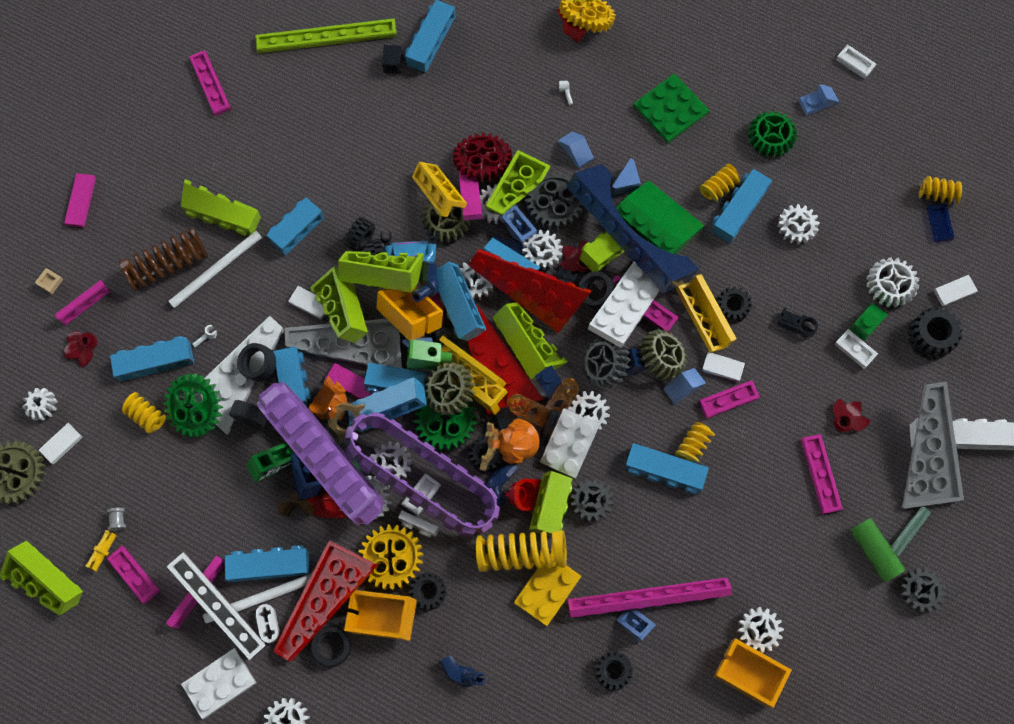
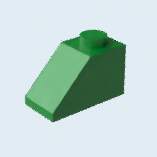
M872 303L853 324L850 331L865 342L888 314Z

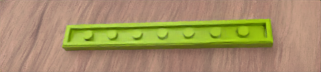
M395 18L255 35L257 53L397 37Z

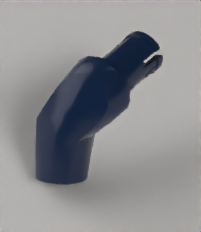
M423 261L419 277L420 288L411 293L413 294L411 295L412 299L418 303L426 297H434L439 289L436 276L437 263Z
M506 463L485 483V486L489 489L492 488L498 497L496 501L499 507L505 505L501 491L502 485L519 469L515 463Z
M452 655L439 662L446 676L465 687H471L473 684L481 686L485 682V678L480 677L485 676L482 672H475L473 668L460 666Z

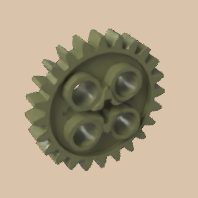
M17 440L13 444L7 441L6 447L0 444V467L28 475V478H23L0 470V475L3 476L0 481V503L5 501V503L10 505L13 500L14 503L19 504L20 498L27 501V494L34 496L32 490H40L37 483H44L40 479V476L46 475V473L41 471V469L46 467V465L41 463L44 458L39 456L40 452L34 450L35 447L32 445L28 446L25 442L20 444ZM10 457L9 463L5 464V460ZM28 462V467L23 470V465ZM21 481L20 486L15 488L16 482Z

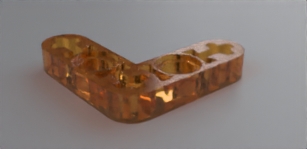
M573 378L564 379L546 406L520 394L510 396L507 404L512 413L543 427L545 419L549 418L548 414L551 409L557 410L561 414L564 408H569L579 393V386ZM558 400L564 401L561 407H555V402ZM519 401H520V403H521V405L524 407V409H523L521 406H519V405H516V406L514 407L513 404H514V403H519ZM532 408L538 409L535 415H529V410Z

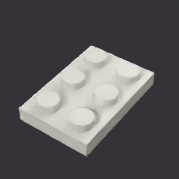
M564 408L540 462L576 479L600 424Z
M234 648L183 682L182 686L200 717L205 719L257 684L238 651Z

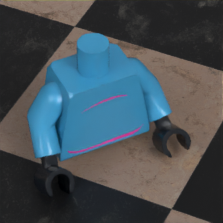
M436 229L435 235L432 237L430 236V230L426 231L429 244L428 241L394 242L390 245L392 240L391 232L388 231L389 238L387 239L382 237L381 232L380 239L385 245L383 250L388 252V256H399L400 253H408V256H417V253H424L423 261H435V241L439 237Z

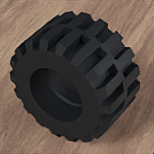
M930 307L928 310L922 311L912 322L908 331V336H911L909 343H913V350L917 349L919 351L917 354L920 356L925 354V358L928 359L931 356L933 359L943 358L951 353L963 338L961 333L963 326H959L961 321L960 319L956 320L955 317L957 315L955 313L950 314L949 309L942 310V307H937L936 309ZM927 326H935L940 329L944 340L933 339L928 334Z

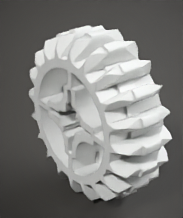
M892 257L888 258L887 261L882 259L870 269L867 276L869 282L866 287L871 288L869 294H875L873 300L880 299L879 304L886 302V307L892 304L894 308L898 307L899 304L904 306L906 302H910L912 297H915L917 294L919 278L914 277L917 271H911L912 265L906 266V261L900 263L899 258H896L895 261H893ZM887 271L886 277L879 279L880 273ZM906 286V291L899 294L900 288Z

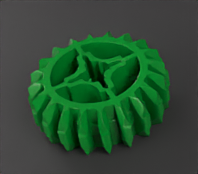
M770 110L769 114L764 111L762 115H756V118L752 119L751 125L748 128L749 144H754L753 150L759 149V154L764 152L765 157L771 154L773 158L776 157V154L780 157L783 153L787 154L794 147L798 133L797 129H795L796 123H791L792 117L787 119L786 113L780 115V111L774 113L773 110ZM759 128H761V129L763 130V131H762V133L764 134L763 137H761V135H760V133H759ZM782 131L785 132L786 140L783 138Z

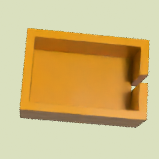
M393 289L378 291L376 309L409 341L424 336L425 332L429 334L441 328L443 310L429 297L417 303L412 299L411 295L413 294L411 292Z
M355 590L350 596L348 608L359 611V615L347 612L344 631L352 634L410 641L417 600L409 596Z
M736 638L731 640L723 656L726 659L721 660L713 677L763 706L774 708L792 670Z

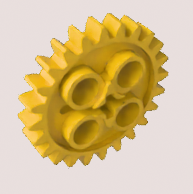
M561 0L559 4L560 14H563V18H568L567 22H573V26L578 25L579 29L585 28L587 32L589 29L593 33L596 30L601 33L602 30L607 31V29H611L616 16L614 10L611 9L612 6L606 5V1Z
M388 524L387 530L384 531L382 526H380L379 533L372 530L374 536H366L369 541L368 543H361L365 550H359V553L364 558L377 565L386 564L384 572L378 573L376 567L369 575L368 582L371 584L375 581L376 588L382 584L383 590H386L388 585H390L392 591H394L395 585L402 589L403 582L410 585L408 579L410 577L412 579L415 578L414 572H421L417 565H423V562L418 559L424 556L422 552H418L422 549V546L415 545L419 540L417 537L412 539L414 535L412 531L406 534V527L399 531V526L396 525L394 530H392L390 524ZM389 540H392L391 551L395 556L392 558L393 575H390L391 564L387 559L390 557ZM400 542H404L405 548L401 551H397L395 549L396 545ZM379 544H384L385 550L377 553L376 547ZM400 562L406 563V568L403 571L397 570V565Z

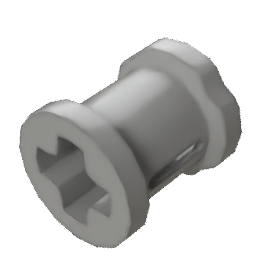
M125 508L106 510V513L109 515L108 531L126 529L123 521Z

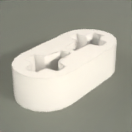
M263 604L256 610L259 634L264 642L274 643L280 636L276 612L272 606ZM265 608L267 611H271V614L268 615L269 622H266L265 617L261 616ZM268 625L270 626V630L275 631V634L272 635V639H269V637L265 636V634L268 633Z

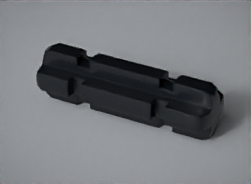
M550 410L548 414L549 419H546L541 431L542 434L539 435L540 445H548L549 437L552 436L557 424L556 421L559 420L561 415L559 411Z

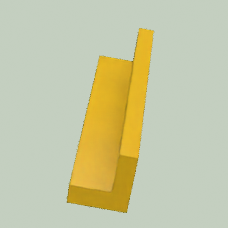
M418 162L412 178L441 216L448 217L452 206L466 207V201L437 165Z
M702 274L695 276L689 283L675 288L710 353L728 348L737 340ZM684 289H690L692 298L685 294ZM693 304L700 308L701 313L693 309ZM702 320L709 324V330L703 327ZM711 337L717 339L718 346H713L710 340Z
M443 335L439 339L444 343L441 351L448 352L452 349L503 388L507 384ZM452 356L451 362L457 364V359ZM483 378L474 379V383L477 386H485ZM497 389L488 390V394L494 398L500 392Z
M450 349L448 352H452V356L457 359V365L460 364L464 368H469L474 379H484L485 386L473 387L471 390L475 391L476 394L470 395V397L496 415L500 410L498 403L508 393L507 390ZM457 377V380H459L458 386L461 387L460 379ZM497 389L500 392L492 399L488 396V390Z

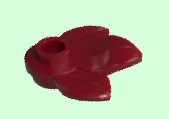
M582 240L578 248L571 246L563 247V255L566 260L560 265L564 267V270L579 271L580 273H589L591 271L588 267H582L581 264L583 262L579 259L582 254L581 249L588 243L587 241Z
M73 331L66 337L69 344L64 349V358H77L80 367H85L93 358V349L96 348L98 340L93 333Z
M838 399L834 403L833 413L835 418L833 426L837 431L841 433H846L850 430L861 431L869 425L870 420L861 416V402L855 401L846 405L842 399ZM840 421H844L846 426H841Z

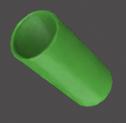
M870 518L851 529L850 532L870 563H872L871 565L878 572L877 574H879L883 583H886L906 571L896 554H894L895 552H893L892 548H890V544L881 534L877 525H875L876 523Z

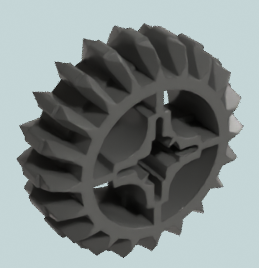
M603 337L595 339L594 343L589 344L590 349L585 350L587 355L583 357L585 359V363L582 364L585 367L583 373L587 375L586 379L592 385L598 386V388L609 389L612 386H618V382H623V376H627L626 369L630 368L627 365L631 360L627 357L630 352L626 350V345L620 348Z

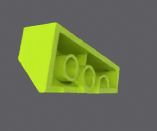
M184 180L181 207L186 216L192 219H202L203 222L210 225L212 223L217 224L225 230H235L243 236H246V234L251 235L255 232L261 219L257 209L236 200L231 203L222 194L218 193L215 196L207 191V188L200 186L198 189L191 185V181Z
M345 251L338 260L340 281L412 293L419 281L424 253H417V256H408V253H400L399 256H388V252L371 255L370 252Z
M333 266L310 289L317 295L316 299L318 303L322 304L324 314L329 316V322L338 338L356 343L368 333L354 283L340 281L339 268Z
M518 302L504 305L492 317L531 380L536 379V374L551 365L556 370L568 363L565 357L560 358L555 352L558 349L553 344L549 345L543 338L545 335L543 331L532 325L533 320Z
M28 541L7 551L0 571V579L3 581L8 579L11 581V586L16 589L21 587L30 598L37 597L40 604L59 616L79 603L83 593L79 586L74 584Z

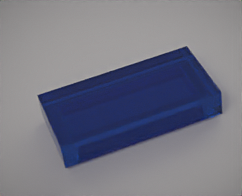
M947 204L928 206L927 212L934 242L953 240L955 237Z

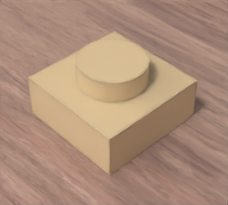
M46 268L35 284L53 294L63 279Z

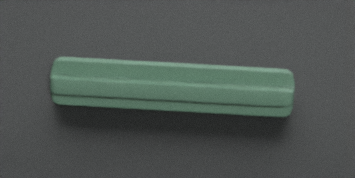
M921 507L890 547L897 557L930 515V511L927 508Z

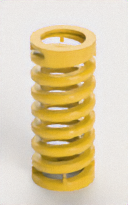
M564 530L552 532L551 556L548 548L547 533L545 531L541 532L540 557L535 532L530 533L529 557L525 533L519 534V558L516 553L515 535L510 533L508 536V560L503 534L498 535L497 560L494 552L493 535H488L487 540L483 539L481 535L477 536L476 559L480 572L489 571L491 567L495 571H499L502 566L505 570H510L513 566L515 569L520 570L523 565L527 569H532L535 564L537 568L541 569L545 563L549 568H553L556 562L561 568L566 567L567 564ZM485 545H487L488 554H486Z

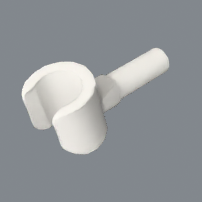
M559 81V92L565 91L568 103L572 105L573 101L569 91V82Z
M212 325L205 327V334L193 343L194 347H197L206 339L216 338V330L213 333H208L213 329Z

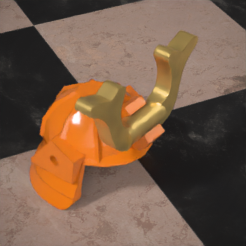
M328 376L308 409L322 420L329 419L328 424L337 434L338 441L341 444L347 430L340 428L337 425V420L342 419L345 410L352 412L355 417H358L360 411L365 408V404H348L345 395L346 390L338 381L334 384L333 380Z
M515 419L508 425V428L502 429L498 433V429L494 428V424L488 422L485 437H488L487 444L489 446L487 454L485 456L482 455L480 470L486 471L496 448L503 455V461L507 463H522L523 460L533 457L539 448V435L534 426L525 420Z

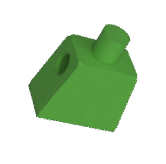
M411 339L408 347L406 368L437 370V365L439 366L440 363L451 364L452 352L441 351L440 343Z

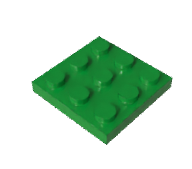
M675 73L633 104V107L667 144L710 112Z

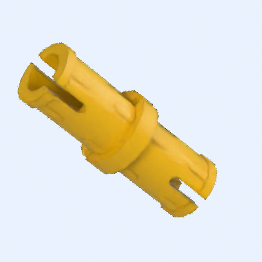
M105 530L98 545L94 546V552L85 567L97 572L104 557L108 556V550L117 535Z

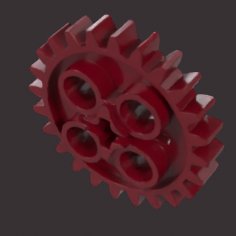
M482 132L481 136H478L477 133H475V137L468 135V140L462 138V143L458 142L457 147L454 148V166H456L457 171H461V175L467 174V179L474 177V181L480 178L481 182L484 181V178H487L488 181H491V177L498 179V174L503 176L504 171H506L512 161V149L509 148V143H504V139L498 140V135L493 138L492 133L488 136H485L484 132Z

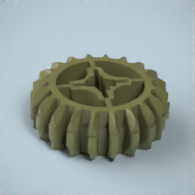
M430 201V205L424 206L426 211H422L423 218L421 219L424 224L423 229H429L430 236L435 235L436 229L441 243L444 239L447 240V243H450L451 238L457 241V236L463 238V232H468L467 226L471 225V221L463 219V209L461 207L452 206L448 217H444L438 213ZM455 210L461 215L460 221L454 216ZM433 216L438 220L437 227L431 221Z
M665 329L649 332L641 340L640 352L638 353L642 356L640 361L645 363L644 367L649 369V373H654V377H660L661 380H671L686 369L685 366L688 363L686 358L688 355L684 353L686 349L681 346L682 342L677 340V336L673 337L672 332L667 333Z
M452 362L451 364L444 363L443 367L437 365V371L431 370L433 375L432 377L428 376L429 383L424 384L428 388L425 391V395H427L426 401L430 403V408L443 415H455L456 411L462 412V407L468 408L467 401H473L470 395L476 394L475 391L471 390L476 385L472 382L474 378L470 375V371L464 368V366ZM457 377L460 379L461 387L458 386L459 380H457Z

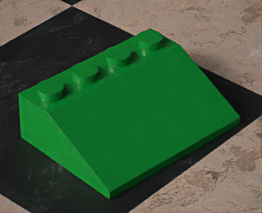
M649 180L629 194L616 207L622 219L640 237L654 246L676 255L705 226Z

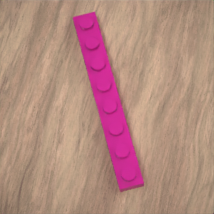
M726 577L567 600L570 617H583L585 615H600L614 611L622 612L628 609H643L650 606H663L665 604L684 603L693 600L702 601L715 597L723 598L732 595V587Z

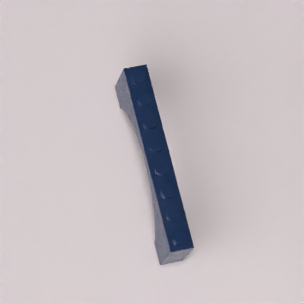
M603 164L574 173L566 187L662 293L670 291L692 279L699 268L687 255H676L654 246L634 232L622 219L613 203L610 192V182L614 176Z

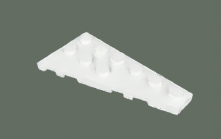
M271 316L259 325L204 378L211 379L209 385L216 384L214 391H220L217 398L223 399L218 402L223 408L218 410L222 416L216 417L219 420V423L216 425L226 435L229 434L230 427L235 420L229 416L234 401L241 400L246 402L257 382L240 374L237 367L239 353L245 346L251 343H259L274 350L284 331ZM256 352L250 359L249 370L252 373L258 372L264 364V354L262 352Z

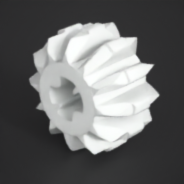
M35 388L34 393L28 392L29 397L23 398V401L26 402L22 406L26 410L25 414L28 417H32L35 421L38 419L45 421L46 415L52 417L50 412L57 410L53 406L58 403L54 398V394L48 392L45 388H42V390Z

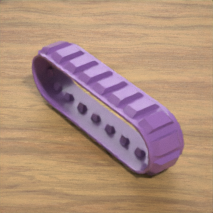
M285 382L273 383L260 394L259 401L257 402L259 409L342 511L357 526L369 524L382 513V507L385 504L383 498Z
M373 412L372 414L365 415L363 413L353 419L352 426L347 428L344 443L348 445L345 451L352 462L355 461L359 464L358 468L367 474L371 472L376 476L375 479L383 485L388 484L391 486L393 492L401 497L404 495L409 499V503L417 508L420 506L426 510L425 514L434 520L436 518L442 521L441 525L450 531L455 530L459 532V536L471 538L474 534L482 535L493 527L492 522H495L499 515L500 507L497 506L496 501L498 497L492 488L489 489L484 485L481 479L469 475L465 468L459 464L456 466L450 462L451 459L446 455L437 453L430 444L418 440V436L409 430L408 432L401 428L402 425L393 419L389 420L384 417V414ZM367 426L387 432L386 434L394 437L403 443L405 447L419 454L421 458L435 465L437 469L451 476L453 480L467 487L469 491L480 496L482 502L488 508L485 509L484 514L488 517L486 523L482 519L477 522L478 526H472V523L468 522L463 523L453 513L450 514L441 508V505L437 502L434 503L425 497L421 491H417L409 486L405 480H401L390 473L389 469L383 468L374 462L373 458L361 453L360 447L355 446L354 441L358 440L359 435L355 431L358 429L362 431Z

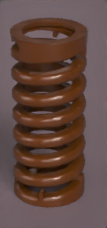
M194 227L189 228V231H187V234L191 236L189 239L184 232L179 234L185 251L174 236L170 237V241L175 254L166 241H161L166 259L156 245L152 246L158 265L148 250L144 249L142 253L149 270L139 255L134 254L133 258L140 275L136 271L135 265L131 264L128 258L119 261L127 281L135 292L140 287H146L148 280L155 283L157 275L160 278H165L167 275L166 270L170 274H174L176 271L175 266L180 270L184 269V261L188 265H193V256L198 261L208 258V254Z

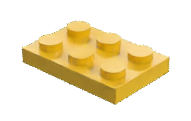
M556 562L553 568H549L545 563L543 568H538L514 601V604L547 627L580 580L581 575L567 565L561 568Z

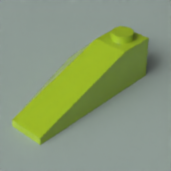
M517 150L485 208L501 216L504 215L544 180L550 165Z

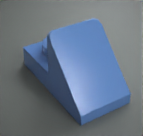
M820 84L816 92L800 97L799 103L807 116L839 104V100L831 87Z

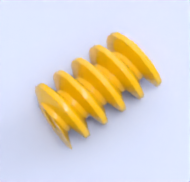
M726 164L714 176H711L709 180L699 186L701 194L706 199L714 202L718 201V197H724L723 192L728 193L729 188L733 189L735 187L734 184H740L736 168L732 164Z
M927 176L921 184L919 198L926 194V200H929L930 196L933 195V201L941 197V202L943 203L948 198V204H951L953 199H955V204L958 205L962 196V184L959 181L954 184L953 180L947 182L946 179L939 181L938 177H934L932 180L931 176Z
M134 392L125 400L122 412L128 415L136 424H139L147 433L157 431L164 424L166 415L161 416L160 410L155 411V406H150L149 401L144 402V397H139V393Z
M695 421V424L691 426V431H688L687 437L683 439V444H680L679 450L675 452V455L678 458L698 463L699 459L696 455L703 456L700 449H707L703 443H710L711 440L708 436L714 437L715 434L706 425Z

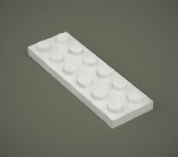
M635 262L631 264L588 326V330L620 348L623 347L660 291Z

